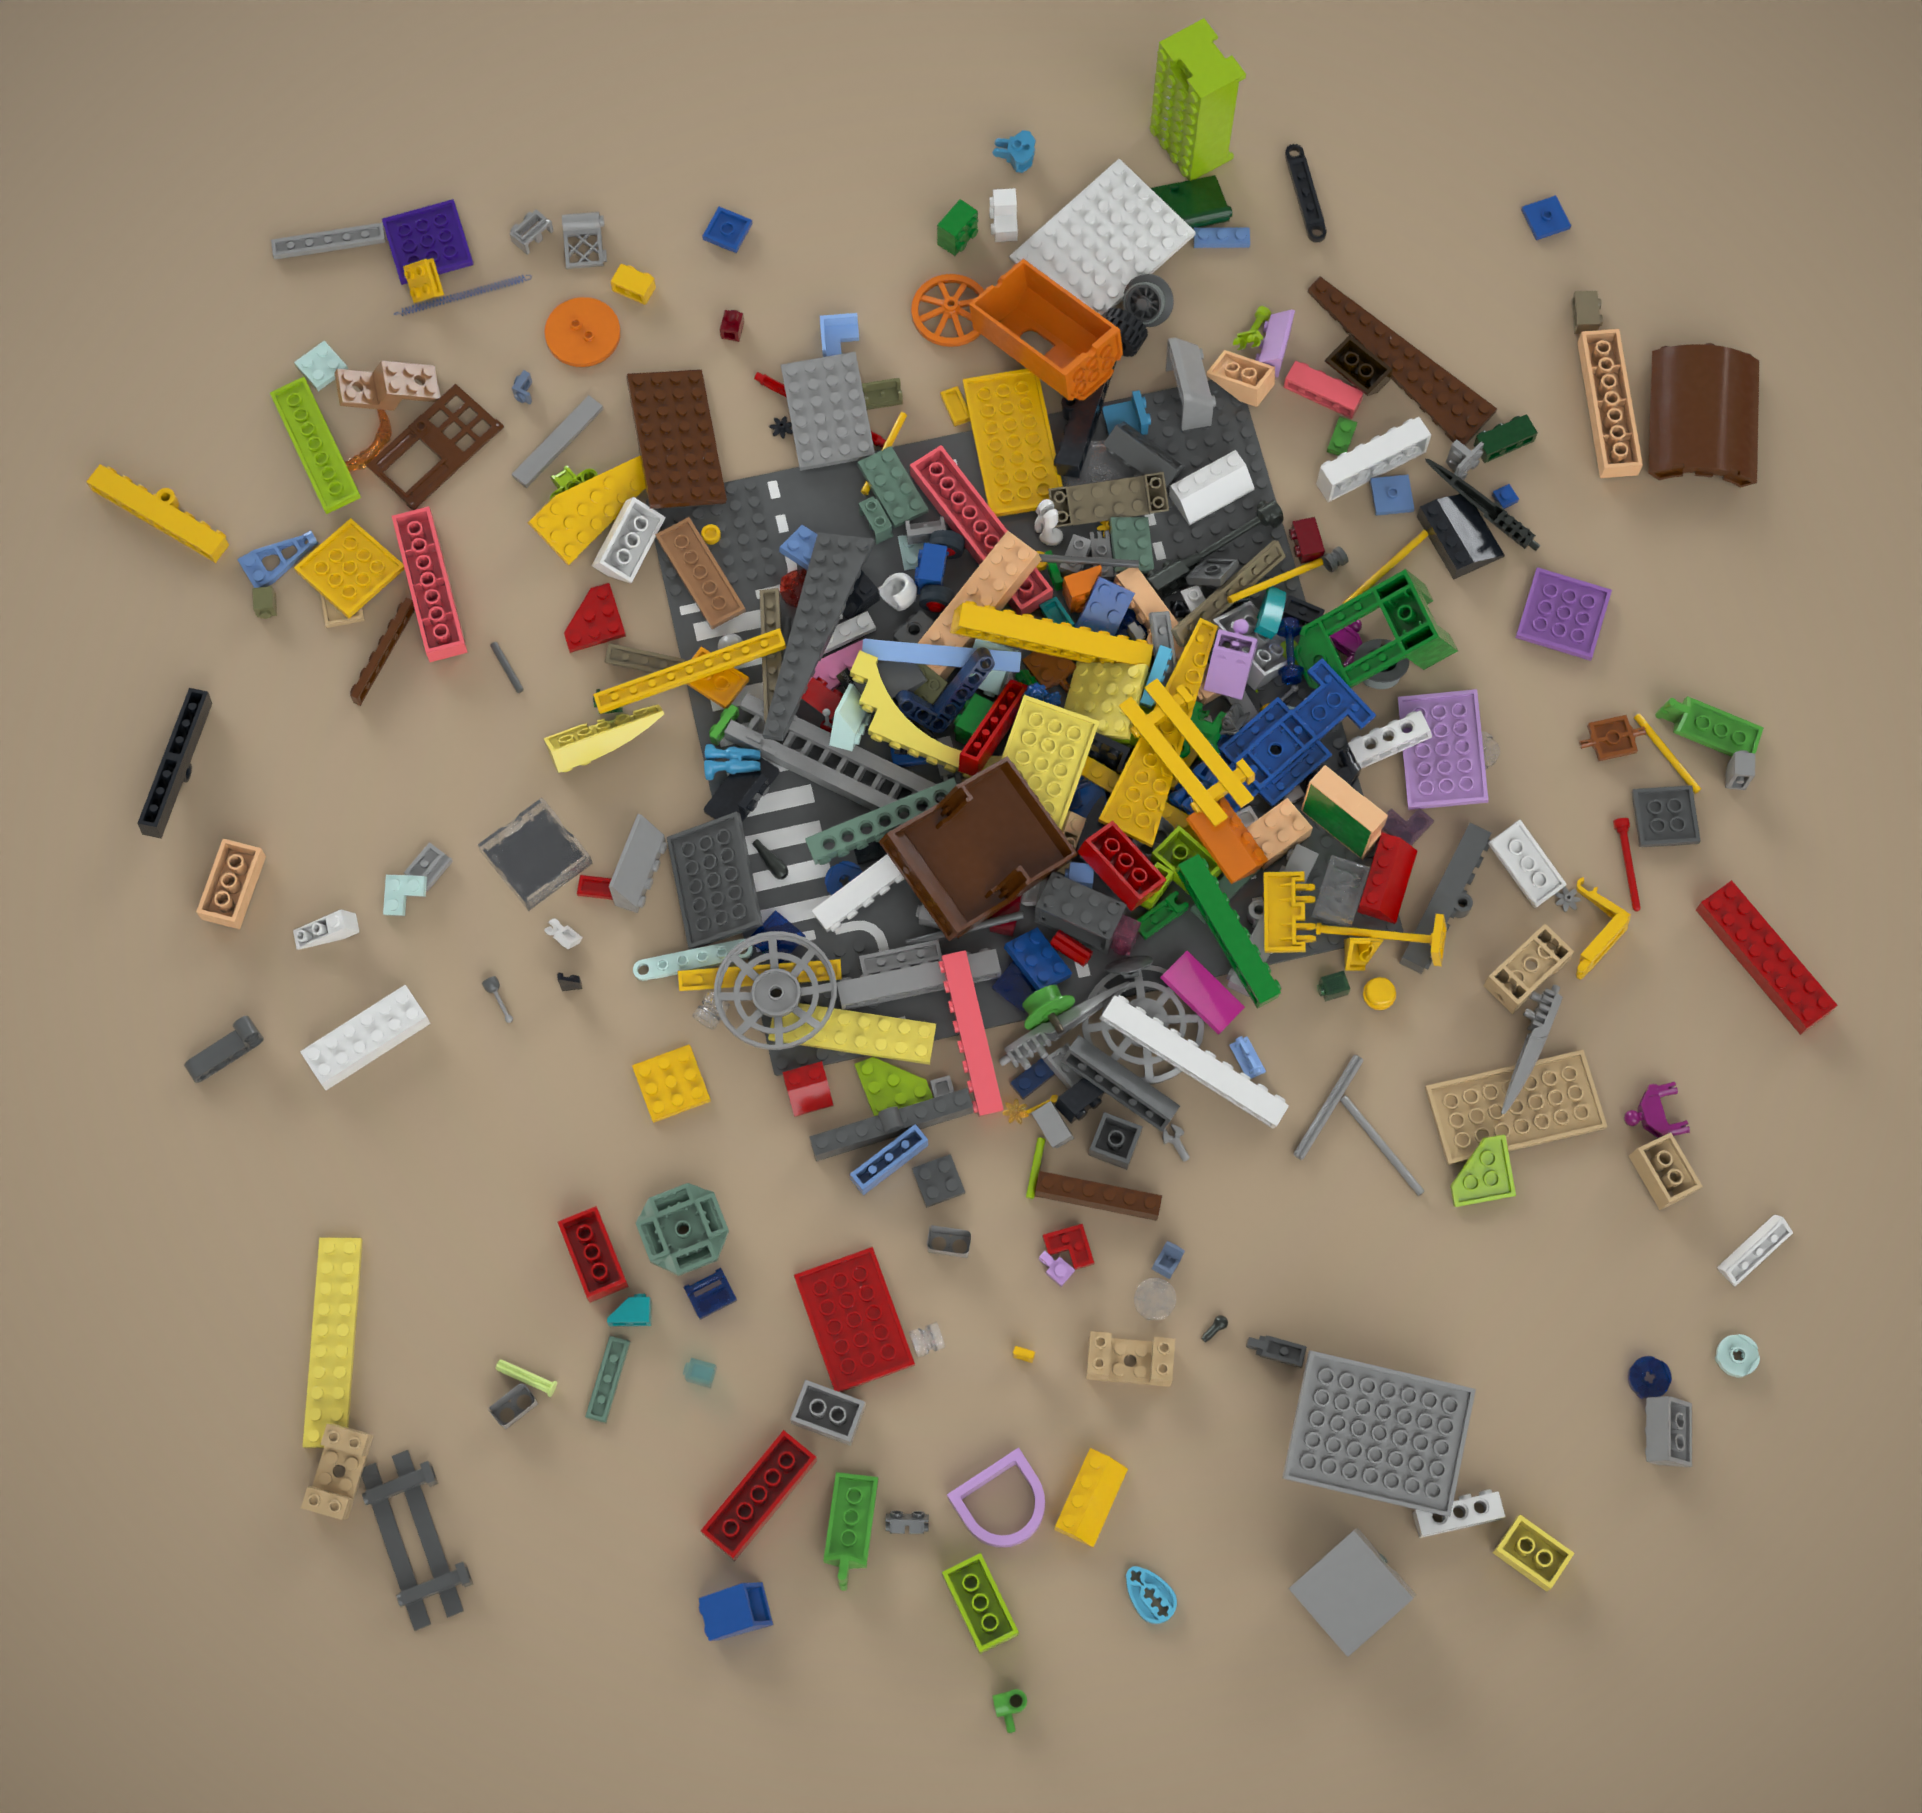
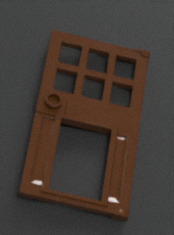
M455 383L366 466L404 500L409 508L416 510L418 506L501 431L504 425L497 419H494ZM457 396L464 404L452 413L445 405ZM468 408H471L477 416L469 424L465 425L458 417ZM441 410L449 418L437 428L429 420ZM481 420H484L490 428L479 437L471 429ZM454 422L462 430L450 440L442 432ZM468 434L475 442L466 451H462L456 443ZM420 440L441 460L405 493L384 472Z

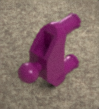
M1360 619L1330 635L1335 648L1348 657L1343 663L1345 667L1354 662L1355 652L1362 645L1360 635L1357 633L1362 629Z
M1675 1082L1663 1085L1649 1084L1637 1108L1638 1112L1630 1110L1624 1115V1121L1627 1125L1636 1126L1641 1121L1643 1128L1657 1138L1672 1133L1673 1136L1690 1133V1127H1686L1688 1125L1687 1120L1674 1124L1667 1122L1660 1100L1661 1097L1678 1094L1677 1087L1674 1088L1676 1086Z

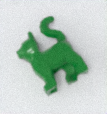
M1196 701L1191 721L1217 753L1220 754L1217 743L1221 737L1222 719L1227 713L1221 711L1213 722L1207 721L1204 718L1208 717L1210 711H1203V704ZM1185 739L1182 746L1183 750L1180 753L1181 759L1187 757L1190 753V745Z

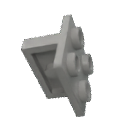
M1458 440L1451 445L1446 463L1455 471L1454 474L1464 480L1468 475L1467 472L1477 467L1480 463L1478 459L1483 454L1482 448L1484 443L1480 442L1472 451Z

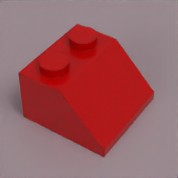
M822 1061L782 1072L794 1117L834 1106Z

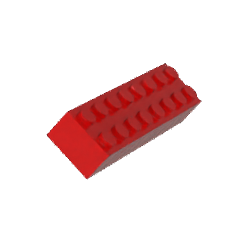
M1732 880L1699 904L1696 909L1697 913L1800 1035L1830 1014L1838 1006Z

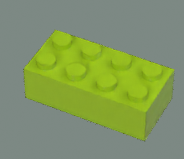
M981 1553L942 1572L945 1583L979 1654L1019 1635V1631Z

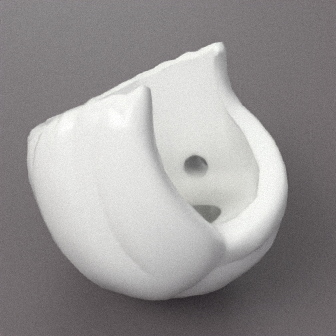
M895 573L889 576L883 585L878 587L882 599L897 611L907 609L917 597V586L914 580L905 573Z

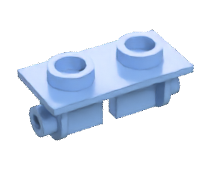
M1240 1036L1235 1039L1236 1042L1229 1045L1244 1074L1252 1079L1266 1072L1247 1036L1244 1038Z

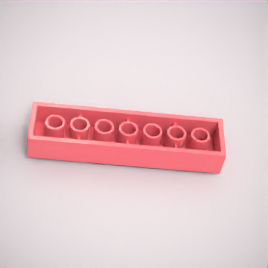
M430 507L393 515L392 520L429 662L468 653Z

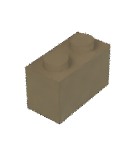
M1575 291L1571 300L1574 334H1581L1583 331H1597L1603 324V316L1599 313L1601 298H1598V291Z

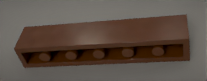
M1039 1171L1035 1197L1154 1221L1158 1219L1162 1195L1043 1171Z

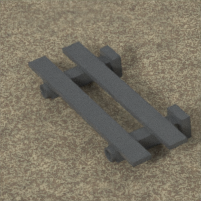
M409 1450L392 1456L399 1476L397 1479L383 1484L376 1463L364 1467L361 1476L367 1491L362 1493V1497L366 1506L372 1505L401 1592L396 1595L400 1607L406 1606L413 1629L417 1631L431 1625L423 1599L439 1593L446 1616L449 1618L464 1612L456 1586L462 1584V1586L468 1587L473 1585L466 1563L460 1562L455 1564L456 1570L450 1572L421 1488V1485L425 1483L430 1487L438 1484L432 1464L429 1461L420 1464L422 1469L415 1471ZM403 1492L434 1578L419 1585L417 1584L388 1499Z

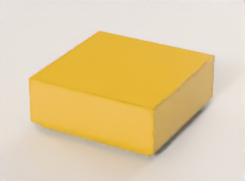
M1018 1346L1014 1347L1013 1358L1033 1363L1035 1351Z

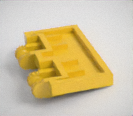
M1304 871L1264 872L1265 953L1306 952V943L1316 942V936L1297 935L1299 930L1310 931L1316 929V924L1296 923V921H1305V903L1315 902L1314 896H1296V891L1315 890V884H1296V882H1305Z

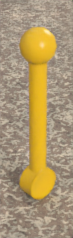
M1052 1095L1051 1099L1028 1110H1021L1020 1116L1025 1118L1029 1113L1050 1101L1056 1103L1058 1096Z

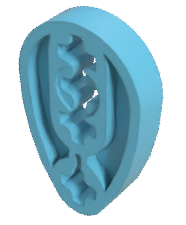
M1138 1566L1131 1567L1126 1573V1585L1129 1598L1139 1616L1151 1624H1161L1168 1621L1173 1616L1177 1607V1598L1172 1588L1153 1572ZM1132 1571L1141 1574L1139 1577L1140 1582L1136 1580L1131 1581ZM1145 1589L1149 1591L1154 1590L1153 1597L1162 1600L1160 1606L1168 1608L1166 1612L1168 1616H1159L1157 1614L1159 1608L1157 1606L1152 1607V1599L1144 1597Z

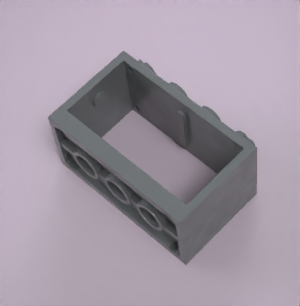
M1052 872L1036 904L1034 922L1056 932L1061 930L1078 942L1108 955L1124 922L1127 904Z

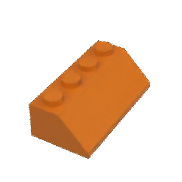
M1222 797L1217 803L1228 818L1214 827L1203 812L1192 813L1186 818V821L1226 878L1233 884L1256 873L1269 860L1246 829L1241 819L1234 812L1225 797Z

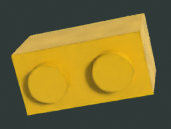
M620 264L610 281L612 291L644 305L647 304L656 288L655 279L652 275L646 272L642 273L633 266H626L624 264Z

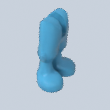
M706 744V760L704 761L706 780H713L715 773L718 771L726 770L729 774L760 771V762L747 760H759L761 758V751L737 748L735 746L721 750L715 748L713 744ZM726 758L729 761L721 762L715 761V759Z

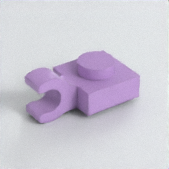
M1046 1251L1039 1256V1260L1049 1268L1045 1274L1060 1287L1075 1272V1269L1060 1256L1056 1261Z

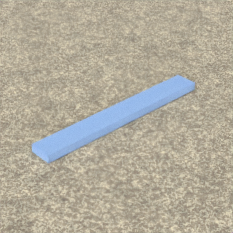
M863 639L862 647L863 652L877 657L879 661L960 668L965 665L977 650V648ZM989 650L995 662L992 670L1020 673L1021 652Z

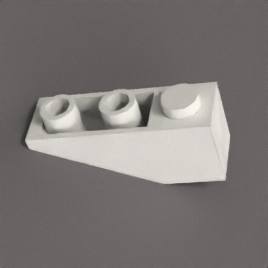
M341 909L293 930L296 949L300 950L342 940L359 933L356 914Z

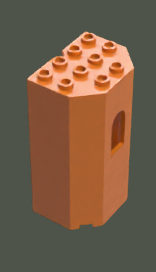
M1022 259L1007 273L1000 276L996 286L991 285L987 287L983 293L969 303L973 329L1068 400H1074V398L1085 400L1111 378L1114 372L1112 367L1115 361H1120L1123 355L1121 332L1118 327L1025 259ZM1027 331H1034L1054 345V347L1045 355H1042L1022 340L1021 335Z

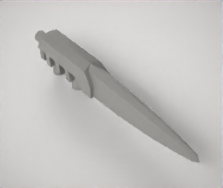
M1124 982L1058 1015L1057 1018L1064 1028V1032L1061 1034H1057L1050 1021L1042 1023L1005 1047L1004 1049L1007 1054L999 1059L1000 1064L1004 1066L1011 1061L1015 1068L1020 1063L1024 1070L1031 1067L1027 1059L1029 1056L1033 1058L1034 1053L1038 1052L1042 1059L1048 1056V1052L1044 1048L1046 1045L1050 1047L1052 1045L1051 1041L1060 1039L1062 1035L1103 1008L1114 995L1118 996L1131 982Z
M1553 985L1551 990L1546 988L1541 995L1536 992H1532L1530 995V999L1538 1002V1006L1534 1011L1526 1008L1523 1016L1531 1019L1527 1029L1532 1033L1527 1034L1508 1086L1501 1114H1505L1517 1098L1544 1047L1563 998L1558 994L1560 990L1558 985Z

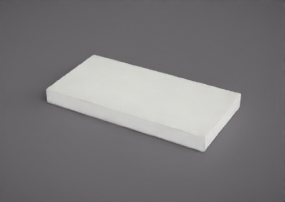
M1518 820L1488 842V845L1534 908L1541 905L1567 885L1521 820Z

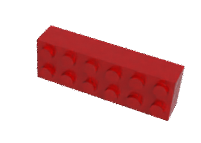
M783 1430L700 1530L701 1533L732 1560L736 1561L818 1461L817 1457Z

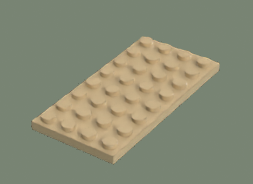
M1584 1050L1537 1060L1526 1083L1505 1114H1501L1516 1065L1427 1085L1425 1090L1447 1165L1468 1161L1485 1137L1505 1134L1508 1151H1513L1606 1129L1608 1126Z

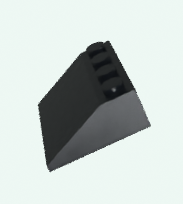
M1461 494L1438 498L1419 507L1417 518L1423 529L1428 532L1430 541L1453 580L1505 556L1477 507Z

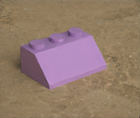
M1292 309L1271 314L1269 322L1265 321L1263 332L1266 335L1259 345V348L1262 349L1261 354L1257 353L1255 358L1256 361L1274 366L1275 377L1277 378L1279 377L1293 323L1295 310Z

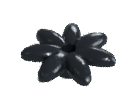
M786 416L781 421L778 418H774L776 424L769 426L770 429L775 430L773 436H777L780 433L781 438L784 439L785 432L793 434V431L789 428L792 424L787 422Z

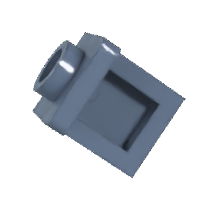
M525 370L515 378L512 391L517 401L530 405L532 399L527 390L533 382L530 373Z
M1166 1241L1152 1270L1170 1279L1180 1263L1185 1250Z

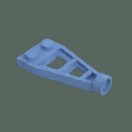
M310 530L302 536L255 549L237 560L254 588L268 587L275 583L306 555L312 547L319 543ZM290 546H295L297 553L291 558L285 559L281 551ZM270 555L279 556L280 564L274 570L267 571L262 563V559Z

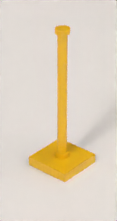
M1436 914L1434 930L1431 935L1328 926L1317 922L1316 935L1327 933L1430 943L1433 965L1442 966L1447 931L1444 914Z

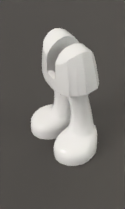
M1045 499L1036 509L1038 517L1035 520L1036 533H1041L1039 538L1041 542L1049 546H1055L1063 540V533L1060 529L1054 528L1058 523L1057 509H1054V504L1051 500Z

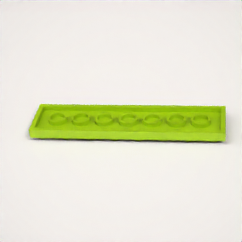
M303 376L270 392L325 513H331L362 498L305 377Z

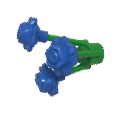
M1022 669L1020 673H1016V681L1028 685L1024 695L1055 706L1061 704L1060 698L1062 695L1059 694V691L1049 693L1045 690L1046 686L1040 685L1027 669Z

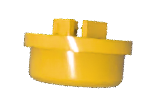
M1377 977L1366 983L1362 995L1365 1003L1372 1009L1385 1010L1394 1003L1396 990L1390 980Z

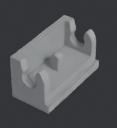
M944 516L940 517L938 521L914 524L905 521L908 545L930 542L932 532L946 530Z
M1051 1101L1032 1112L1052 1148L1056 1147L1057 1149L1075 1139Z

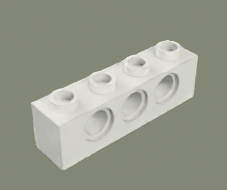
M1414 711L1407 714L1403 719L1389 722L1385 727L1372 729L1367 735L1354 737L1348 745L1355 762L1362 769L1432 738V735L1422 712ZM1405 728L1412 729L1409 733L1402 732ZM1387 736L1394 737L1391 741L1384 740ZM1369 744L1376 745L1373 749L1366 748Z
M1492 1489L1479 1492L1480 1496L1472 1497L1471 1494L1459 1496L1458 1501H1453L1451 1516L1442 1515L1443 1520L1441 1523L1433 1520V1513L1415 1510L1413 1517L1419 1538L1502 1520L1505 1518V1513L1499 1491L1492 1493ZM1475 1503H1480L1483 1505V1513H1477L1475 1511ZM1455 1507L1463 1511L1462 1518H1457L1453 1514Z

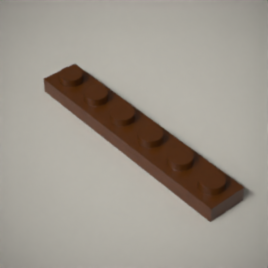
M406 597L404 602L399 604L394 619L389 621L388 630L379 639V646L376 651L371 653L367 667L362 669L359 681L351 688L350 696L353 703L359 706L363 703L415 611L413 600Z

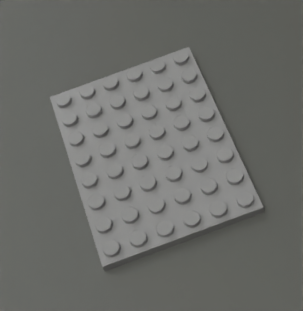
M1309 1350L1282 1478L1450 1517L1476 1389Z

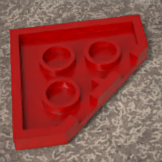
M610 583L590 588L564 631L570 653L626 637Z

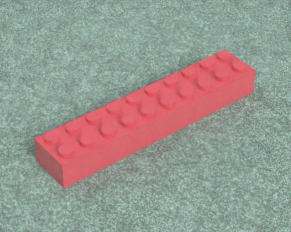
M940 445L910 464V476L939 514L944 516V520L952 531L964 537L965 548L980 566L1008 530L947 451ZM1035 567L1008 601V604L1017 615L1030 614L1040 608V604L1053 598V589Z

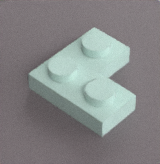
M386 875L383 915L405 916L406 896L426 897L427 877Z

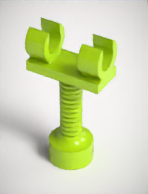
M1258 307L1255 313L1256 320L1251 329L1237 334V338L1233 341V346L1240 343L1237 350L1245 349L1247 343L1254 342L1251 347H1257L1261 344L1263 336L1258 330L1261 324L1268 321L1271 316V311L1267 307Z

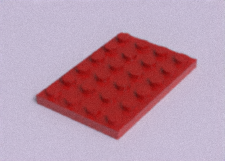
M873 1247L794 1275L835 1391L843 1392L915 1366Z

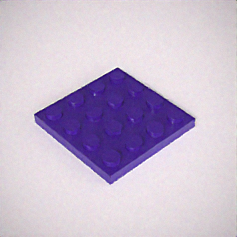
M454 199L382 218L401 285L408 283L404 275L403 266L424 259H434L438 275L474 265Z

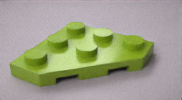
M875 1057L854 1064L874 1116L879 1115L880 1111L890 1107H898L900 1109L933 1098L928 1083L924 1078Z
M1505 1134L1485 1137L1479 1143L1450 1186L1454 1207L1516 1196Z

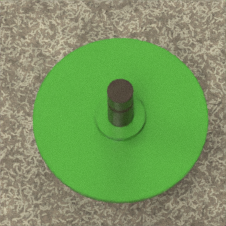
M1049 985L1031 994L1022 1004V1007L1029 1015L1024 1022V1027L1028 1030H1033L1042 1023L1050 1021L1057 1034H1061L1064 1032V1028L1057 1016L1072 1008L1075 998L1072 995L1062 996L1057 985Z

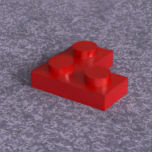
M1083 1224L1042 1235L1047 1253L1050 1256L1069 1251L1075 1270L1094 1265V1259Z

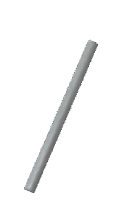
M1346 1095L1340 1099L1341 1103L1418 1196L1424 1193L1423 1188Z

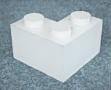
M1016 188L993 190V197H990L989 207L990 219L994 220V223L991 224V235H995V242L1017 241Z

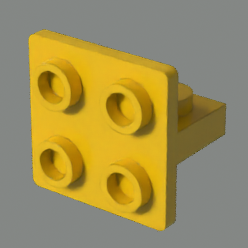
M433 258L403 266L404 275L414 303L444 295Z

